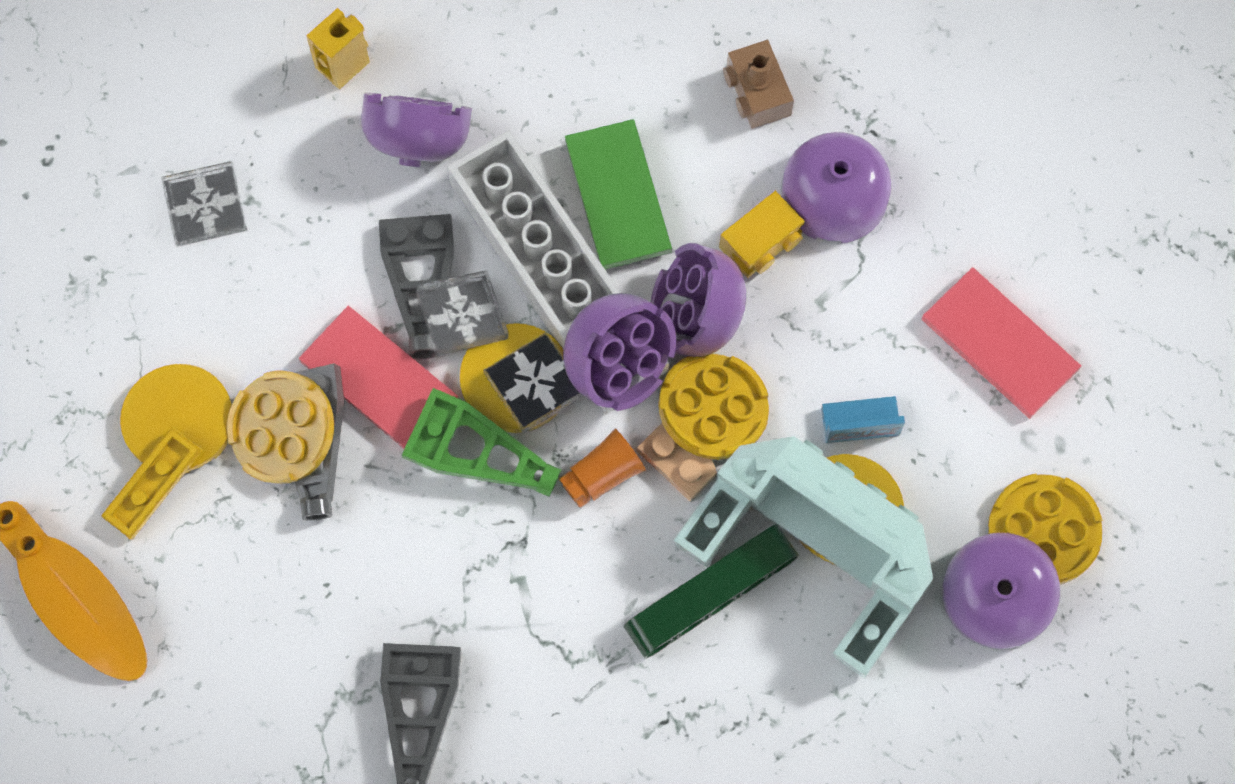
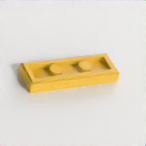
M171 426L106 508L101 517L126 537L133 540L202 453L203 449Z

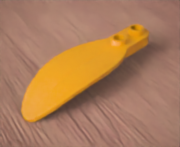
M15 501L1 503L0 541L16 559L19 578L26 597L48 630L67 649L101 673L123 681H133L142 677L147 669L148 662L143 638L126 604L107 577L77 549L59 539L48 536L21 504ZM9 514H13L12 520L7 524H3L4 518ZM30 541H35L34 547L31 550L25 551L26 544Z

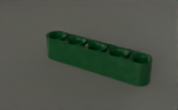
M775 524L634 616L623 627L643 657L647 659L794 562L799 555L779 526Z

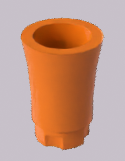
M614 428L598 446L571 466V471L561 476L559 481L577 506L582 508L591 499L593 501L597 500L609 490L627 479L646 471L630 444Z

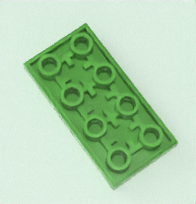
M631 119L566 135L565 143L598 260L604 269L672 253L671 242L635 120Z

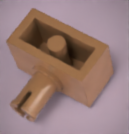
M767 39L728 52L727 66L723 67V74L728 87L735 88L738 98H736L738 112L742 119L747 117L751 129L791 116L794 99L769 40Z

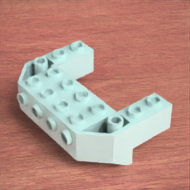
M795 436L739 446L718 471L717 481L674 539L676 546L708 568L749 508L753 507L874 591L875 594L833 653L834 658L865 679L933 580L923 524L917 521L919 517L902 505L897 507L886 499L887 495L870 483L865 485L854 478L855 473L848 467L837 461L834 464L822 456L824 452L807 440L802 442Z

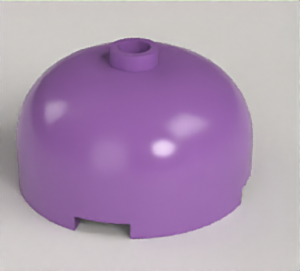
M364 93L361 126L366 139L376 150L383 154L400 158V165L421 167V161H442L452 157L463 147L469 134L472 108L461 106V108H456L455 111H452V103L399 95L383 96L381 101V94Z
M845 132L823 133L805 141L790 157L783 174L781 197L805 221L804 225L800 227L802 233L815 240L820 238L848 243L869 234L882 220L891 195L890 171L884 157L867 140Z
M687 243L674 251L676 259L672 262L669 269L660 270L652 291L651 303L668 314L674 324L676 333L692 337L691 340L684 338L680 341L676 339L675 354L702 357L713 354L723 348L737 332L746 307V286L739 267L728 255L697 243ZM669 293L691 299V301H686L684 304L669 300L661 307Z
M616 293L598 298L577 315L567 332L563 348V360L569 380L577 391L598 406L621 411L640 404L653 394L663 382L659 379V376L666 365L668 357L674 358L676 350L674 324L665 311L637 295ZM636 374L645 378L629 388L632 377Z
M990 533L971 540L955 554L945 572L942 597L950 621L964 637L973 643L988 648L1011 649L1034 640L1050 625L1060 601V582L1051 559L1037 544L1016 534ZM1000 581H1008L1011 584L1012 590L1010 594L1002 595L999 593L997 585Z

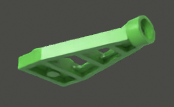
M435 388L432 389L402 453L403 459L435 473L532 489L548 497L551 496L561 473V469L547 464L469 403ZM468 426L484 439L485 446L478 458L467 460L450 455L448 447L458 427ZM496 445H500L518 456L519 463L515 471L506 473L490 468L487 465L490 454ZM538 470H541L543 474L538 482L535 480L534 475Z

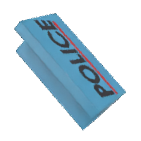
M896 396L825 403L821 406L826 444L900 436L905 424L904 416H899Z

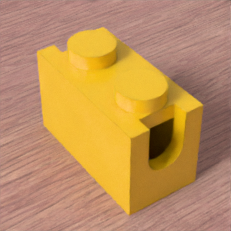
M336 8L309 32L306 38L315 68L340 90L366 67L370 60L367 51L369 46L364 38L363 32L365 29L354 15L350 14L345 17L344 13L339 8Z
M775 190L720 234L719 248L737 264L740 271L748 279L756 271L762 274L769 269L775 262L774 257L782 250L789 252L800 243L803 238L800 227L804 225L805 221Z

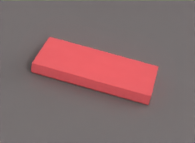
M973 267L921 319L1029 419L1082 366Z
M349 305L298 358L300 363L307 369L333 363L340 366L344 400L403 449H405L433 388L459 399L457 394Z

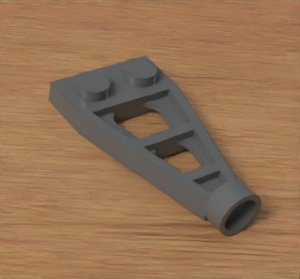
M451 214L380 219L381 257L409 337V356L415 359L433 358L438 353L425 314L413 315L411 313L408 296L411 293H421L448 286L454 258ZM433 255L435 264L430 279L409 281L406 278L401 264L404 257Z
M334 363L294 372L313 380L324 391L334 416L333 439L330 449L323 460L321 474L306 476L294 482L300 497L302 519L308 521L332 517L331 502L333 501L344 410L341 367Z
M383 643L380 684L397 784H409L405 783L409 778L417 779L419 784L428 783L459 689L461 647ZM405 686L433 687L436 690L437 696L432 711L427 717L412 718L404 713L401 691ZM405 728L428 730L426 750L421 757H410L404 754L403 730Z

